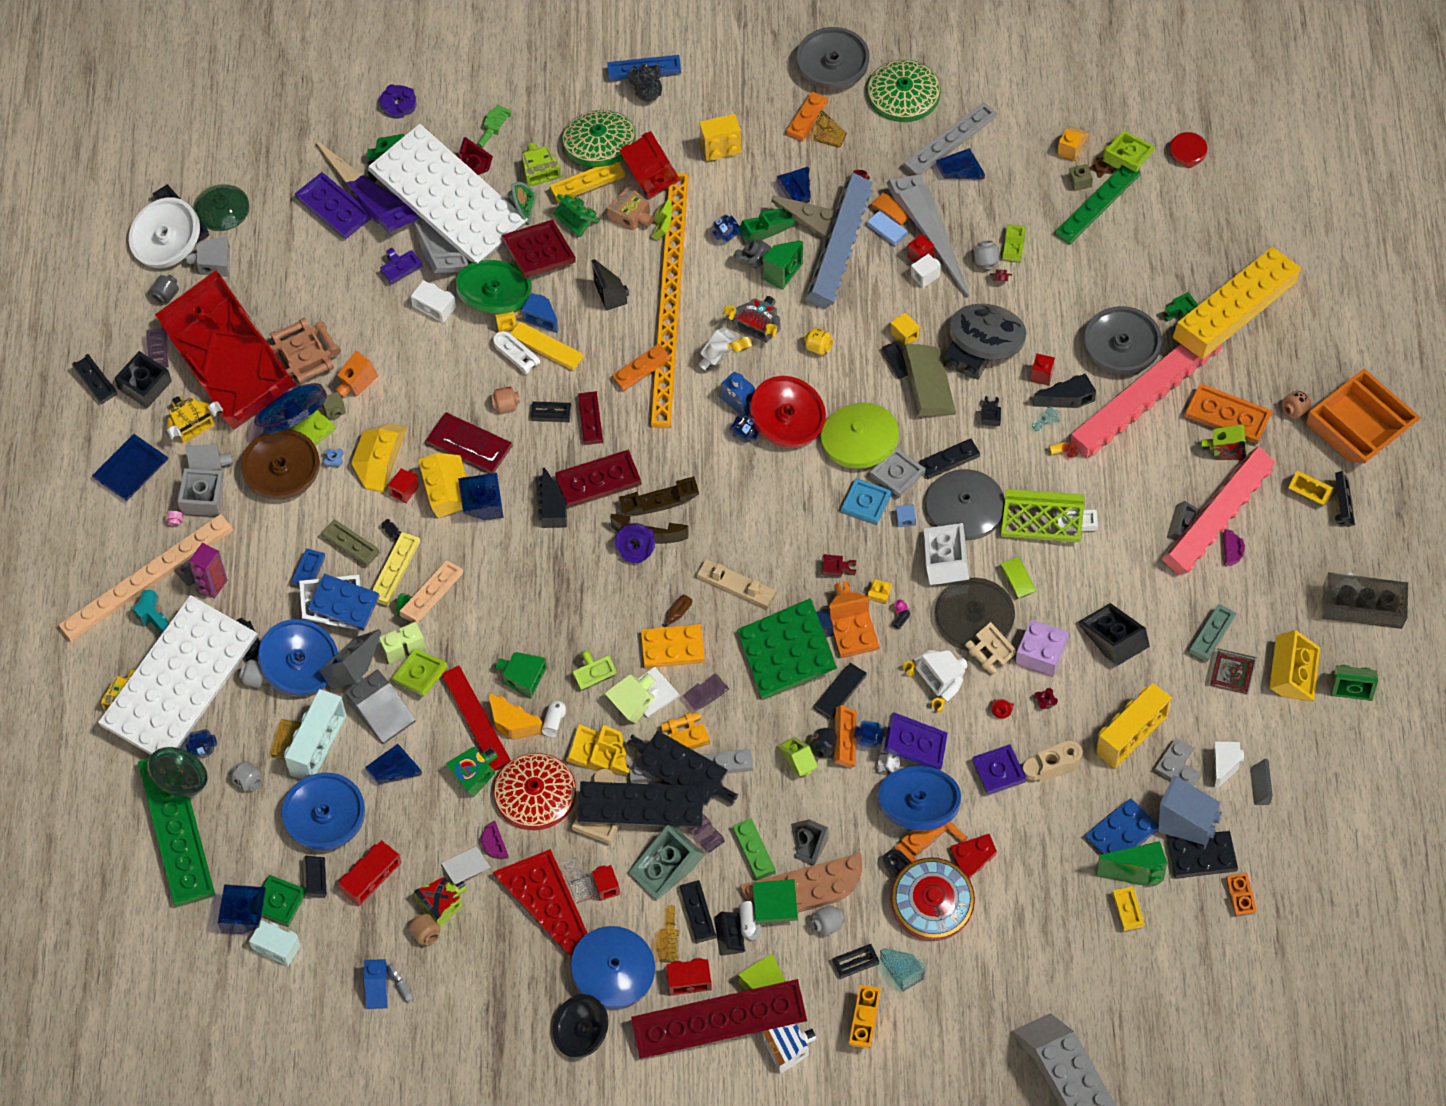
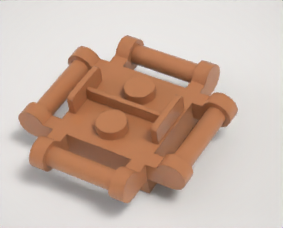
M303 317L299 319V322L289 327L270 333L275 344L273 346L270 345L275 354H280L288 368L286 370L291 377L293 376L297 380L299 385L304 383L306 379L325 370L330 371L334 369L330 359L341 352L340 347L334 343L326 330L327 326L323 321L317 322L314 327L310 328L307 320ZM303 328V332L281 342V338ZM321 334L329 347L328 350L324 351L316 335Z

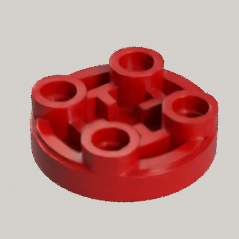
M1183 132L1172 139L1169 154L1176 162L1183 164L1184 167L1192 168L1205 159L1208 147L1202 136L1193 132Z

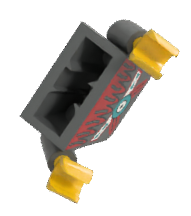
M766 296L763 302L756 298L752 299L749 303L736 308L731 305L725 306L723 315H729L730 320H733L735 317V329L767 343L770 335H773L775 338L776 334L781 330L780 317L777 315V308L774 307L776 301L771 296Z

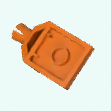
M843 581V589L841 582L836 583L834 590L837 596L829 605V615L834 625L833 636L840 659L879 650V643L869 614L868 596L857 592L851 593L850 584L847 581Z

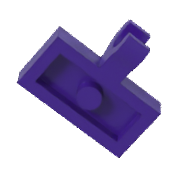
M390 248L386 251L389 263L380 267V271L391 285L421 268L422 262L413 250L399 257L395 250Z

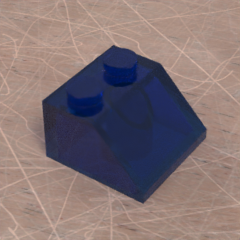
M497 473L458 478L463 514L484 521L504 518Z
M224 884L218 917L221 933L244 934L260 927L266 887Z

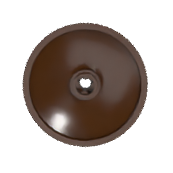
M281 429L278 432H273L272 430L269 433L259 435L247 446L241 461L242 474L249 488L262 497L275 500L292 498L307 490L315 481L320 468L319 454L315 444L303 433L292 429Z

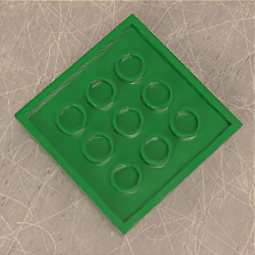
M811 598L737 629L763 700L837 669Z

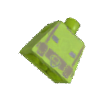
M536 143L528 144L526 147L527 152L522 154L527 185L532 187L561 178L560 165L549 148L546 146L538 148Z

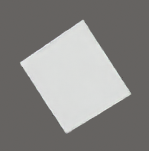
M477 846L441 863L454 884L490 868Z

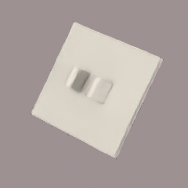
M656 667L646 672L656 681L648 689L655 698L644 713L647 718L680 696Z

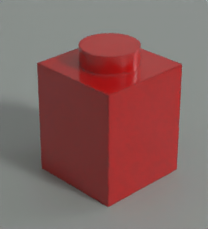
M921 233L908 243L907 257L914 263L927 254L934 258L935 245Z
M1036 353L1032 367L1031 382L1050 385L1054 372L1055 357Z
M400 468L388 484L390 496L404 503L409 501L419 487L417 475L410 470L406 471Z
M612 865L599 866L592 871L593 882L600 901L620 895L619 884Z

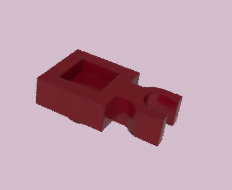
M823 554L822 575L842 577L843 572L848 575H855L856 569H850L849 566H855L856 560L845 562L843 561V556Z

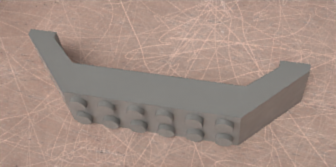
M1047 1014L1013 1030V1034L1022 1050H1025L1036 1061L1060 1106H1116L1075 1032L1053 1014Z

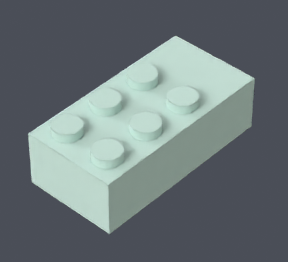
M319 689L308 713L305 712L302 717V724L299 730L297 729L294 732L291 746H288L285 750L284 758L290 776L302 780L307 776L318 773L346 718L341 696Z

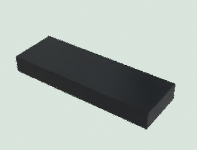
M850 662L815 705V710L832 720L836 715V707L845 704L867 677V673Z
M700 880L679 885L696 944L716 939V933Z

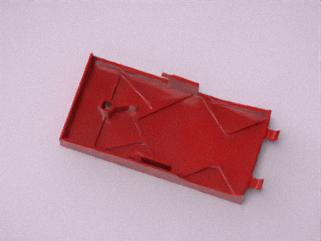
M217 270L155 314L212 401L219 402L223 411H220L222 418L233 429L239 427L296 385Z

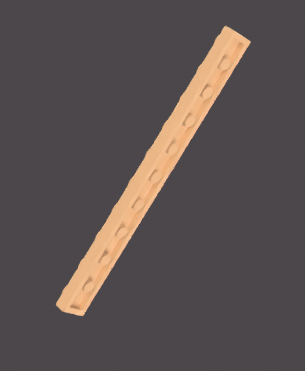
M221 514L67 618L59 624V628L72 642L139 596L143 590L149 589L174 572L175 568L193 556L202 542L212 546L233 531L232 526Z

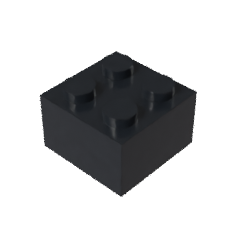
M140 351L135 354L114 378L118 390L146 408L172 382L167 368Z

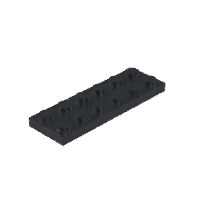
M580 781L578 824L654 827L670 825L679 828H702L704 786Z

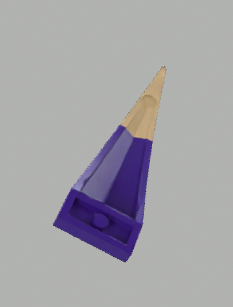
M317 141V147L375 222L380 224L388 233L419 219V215L398 196L362 175Z

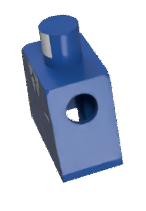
M733 372L721 383L719 398L746 417L750 414L749 404L755 392V387L743 378L742 374Z

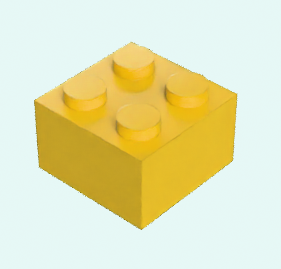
M736 114L699 122L700 144L706 161L742 153L741 129Z

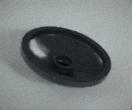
M588 994L573 996L563 1003L553 1022V1039L557 1048L563 1054L572 1058H583L591 1055L601 1046L606 1037L609 1023L608 1013L604 1004L596 997Z

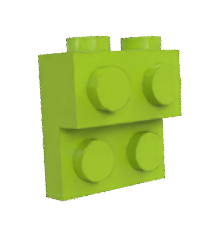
M1123 130L1119 136L1116 135L1113 138L1111 145H1107L1103 150V161L1117 169H1120L1123 165L1137 172L1154 153L1156 146Z

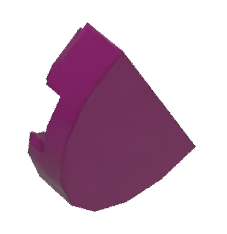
M1224 529L1225 567L1235 565L1242 559L1245 544L1243 539L1236 535L1234 531Z
M493 821L486 826L487 828L481 836L483 849L492 858L508 859L509 855L496 822Z

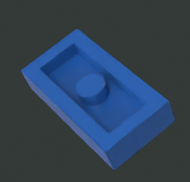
M306 548L292 580L293 585L300 587L299 581L316 579L324 562L325 553Z

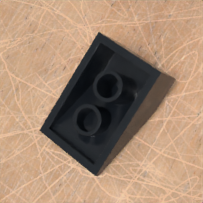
M1111 603L1078 621L1081 628L1104 656L1117 666L1150 647L1146 628Z

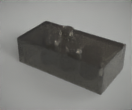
M1328 572L1323 584L1322 619L1398 629L1403 628L1408 618V582Z

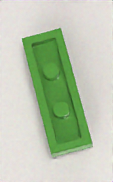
M752 818L732 825L756 881L776 874L775 867Z

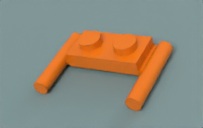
M950 821L944 826L931 830H912L894 849L901 851L911 862L917 860L915 857L946 830L953 834L960 842L966 841L968 837Z

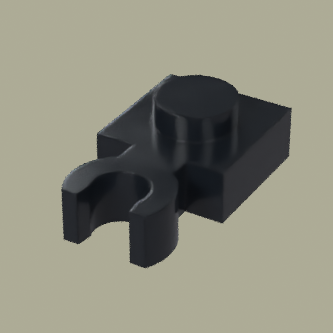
M985 396L984 406L981 408V425L1000 426L1001 407H998V397L995 398L994 402L988 401V396Z

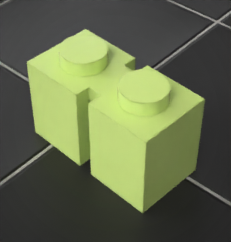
M416 622L400 628L399 633L395 630L380 636L381 649L389 664L406 658L403 648L405 643L409 655L415 648L420 651L426 649L424 637Z

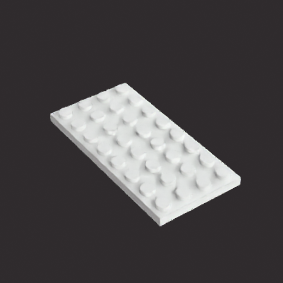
M421 124L417 125L368 167V171L472 263H479L481 260H485L503 244L501 235L521 229L526 224V221H528L527 218L523 220L516 208Z
M190 595L99 720V725L153 757L164 752L176 753L251 645L255 642L258 633ZM161 756V757H158L157 759H160V758H163V757H173V756Z

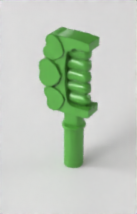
M496 105L493 110L488 112L484 122V129L486 131H484L483 136L477 143L479 147L483 148L493 133L499 134V129L506 118L512 116L509 109Z

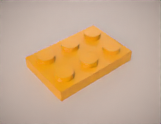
M701 624L641 630L645 668L705 663Z

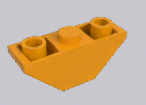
M492 693L489 695L496 731L512 740L542 733L543 725L538 716L526 713L523 708L508 703L502 696H496Z
M866 985L859 986L849 1045L871 1048L881 988Z

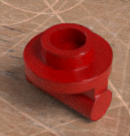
M994 699L992 713L997 718L1005 719L1011 715L1014 703H1010L1005 699Z

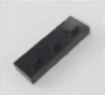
M970 438L919 460V464L925 468L926 477L931 479L979 458L980 452Z

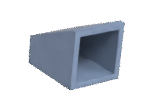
M1173 775L1160 803L1158 832L1207 845L1209 838L1213 839L1215 835L1216 823L1219 824L1222 818L1220 802L1178 776Z

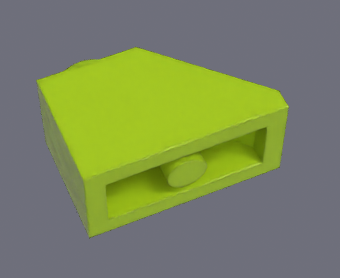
M796 737L777 746L792 771L797 775H809L813 772V769L818 767L809 745Z

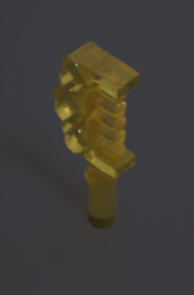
M674 905L667 906L666 929L660 930L659 938L656 941V950L659 962L661 963L678 961L676 943L678 942L679 930L675 929Z

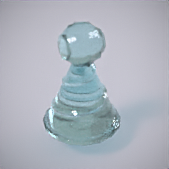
M1048 406L1041 420L1033 422V429L1039 431L1042 429V425L1059 422V411H1055L1051 406Z

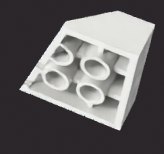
M359 575L336 577L362 587ZM321 579L299 581L302 619L360 630L309 611L308 607Z

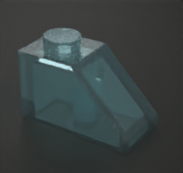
M886 948L880 950V960L903 992L924 980L925 965L920 959L917 960L913 954Z

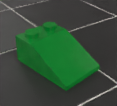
M1160 841L1099 855L1096 874L1097 877L1138 885H1157L1164 881L1167 860Z

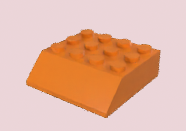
M1364 368L1310 410L1306 424L1346 460L1367 463L1418 422L1421 417Z

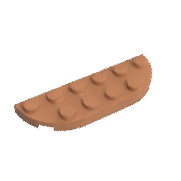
M861 853L753 882L795 879L797 912L799 913L836 903L850 895L861 878L862 856ZM753 882L740 885L746 900L751 901L754 905Z

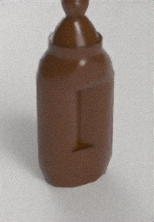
M681 595L669 609L665 624L668 626L670 623L679 620L690 608L693 600L687 595Z

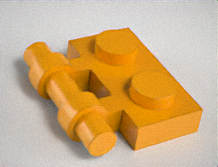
M689 712L684 714V717L675 720L671 718L666 723L660 724L662 732L670 730L671 734L667 736L692 750L710 744V738L704 724L695 725L694 721L701 719L699 712L693 714ZM686 724H687L688 727H689V728L684 729V730H681V731H678V729H677V727H680V726H683V725H686Z

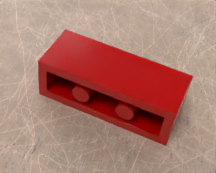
M382 840L378 844H374L369 849L368 854L363 859H359L355 863L354 868L340 878L338 884L341 893L359 907L402 863L400 854Z

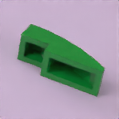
M784 208L782 210L774 209L760 212L757 218L742 220L738 231L747 244L752 239L756 241L774 236L799 222L791 218L792 214Z

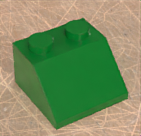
M802 241L773 245L769 251L764 253L762 260L764 280L782 290L786 287L803 265Z
M1336 665L1333 673L1331 696L1372 701L1378 684L1377 670H1371L1367 667L1355 668L1349 665Z

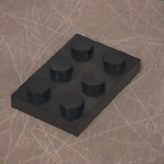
M1230 830L1215 832L1213 839L1209 838L1207 845L1178 837L1168 838L1175 879L1237 872L1238 870Z

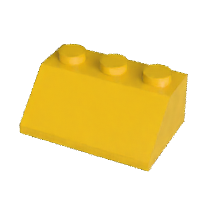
M435 453L418 459L431 508L438 518L475 505L460 455Z
M1297 630L1276 635L1270 689L1282 697L1314 701L1321 648Z

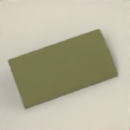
M906 344L903 357L918 417L955 415L956 410L940 349L928 345Z

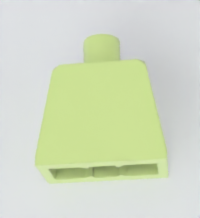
M646 673L640 680L633 675H628L605 694L628 720L637 723L655 698L648 689L656 681L649 673Z

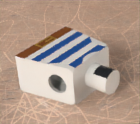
M797 1024L762 1031L763 1041L780 1074L805 1059L809 1055L807 1044L817 1040L812 1028L801 1032Z

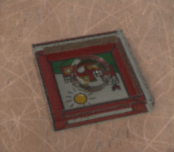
M1217 648L1208 686L1248 695L1257 657Z

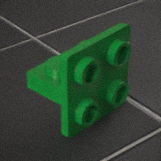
M568 194L565 196L557 195L561 202L553 214L578 236L583 235L591 222H600V219L596 216L597 213L589 207L586 208L584 201L580 198H573Z

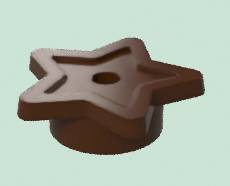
M1097 157L1095 164L1090 166V170L1097 172L1099 178L1104 174H1112L1114 172L1110 164L1103 161V158Z

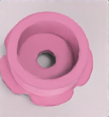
M168 511L167 517L164 520L168 521V525L179 526L180 523L184 522L182 518L183 513Z

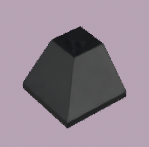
M591 260L593 282L605 310L626 305L627 296H629L627 286L623 285L619 277L597 260Z

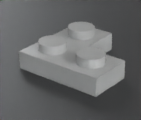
M1175 738L1155 768V773L1170 781L1173 775L1195 786L1201 777V772L1185 764L1192 754L1194 747Z

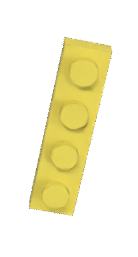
M404 532L399 536L372 590L380 594L378 603L389 606L421 542L419 537Z

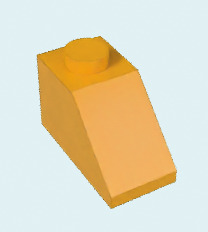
M1073 126L1066 128L1059 141L1058 156L1075 162L1089 136V132Z

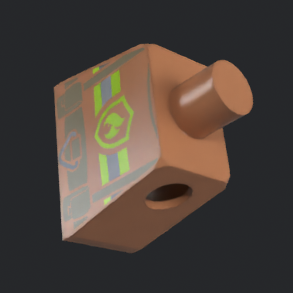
M629 185L607 207L608 220L631 230H635L641 223L649 227L654 220L649 215V202Z

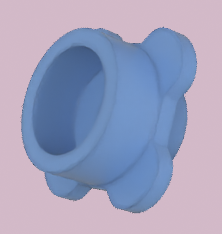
M326 449L324 451L326 455L324 464L326 466L338 467L342 465V455L344 454L342 449Z

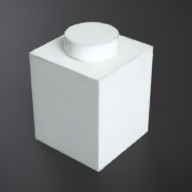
M927 254L911 265V277L924 288L940 277L941 265L936 258L933 259Z

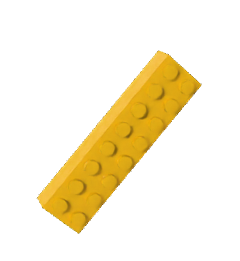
M1272 246L1178 321L1173 338L1198 357L1204 359L1294 286L1298 281L1302 268Z

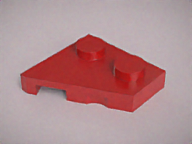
M990 833L950 846L956 865L965 872L969 880L977 871L979 872L984 867L986 862L991 861L997 855V850Z

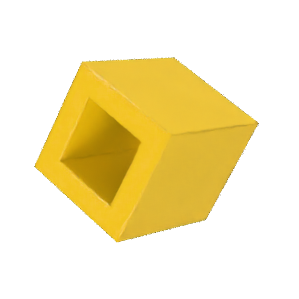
M905 312L892 320L890 333L905 347L906 344H911L920 338V326Z

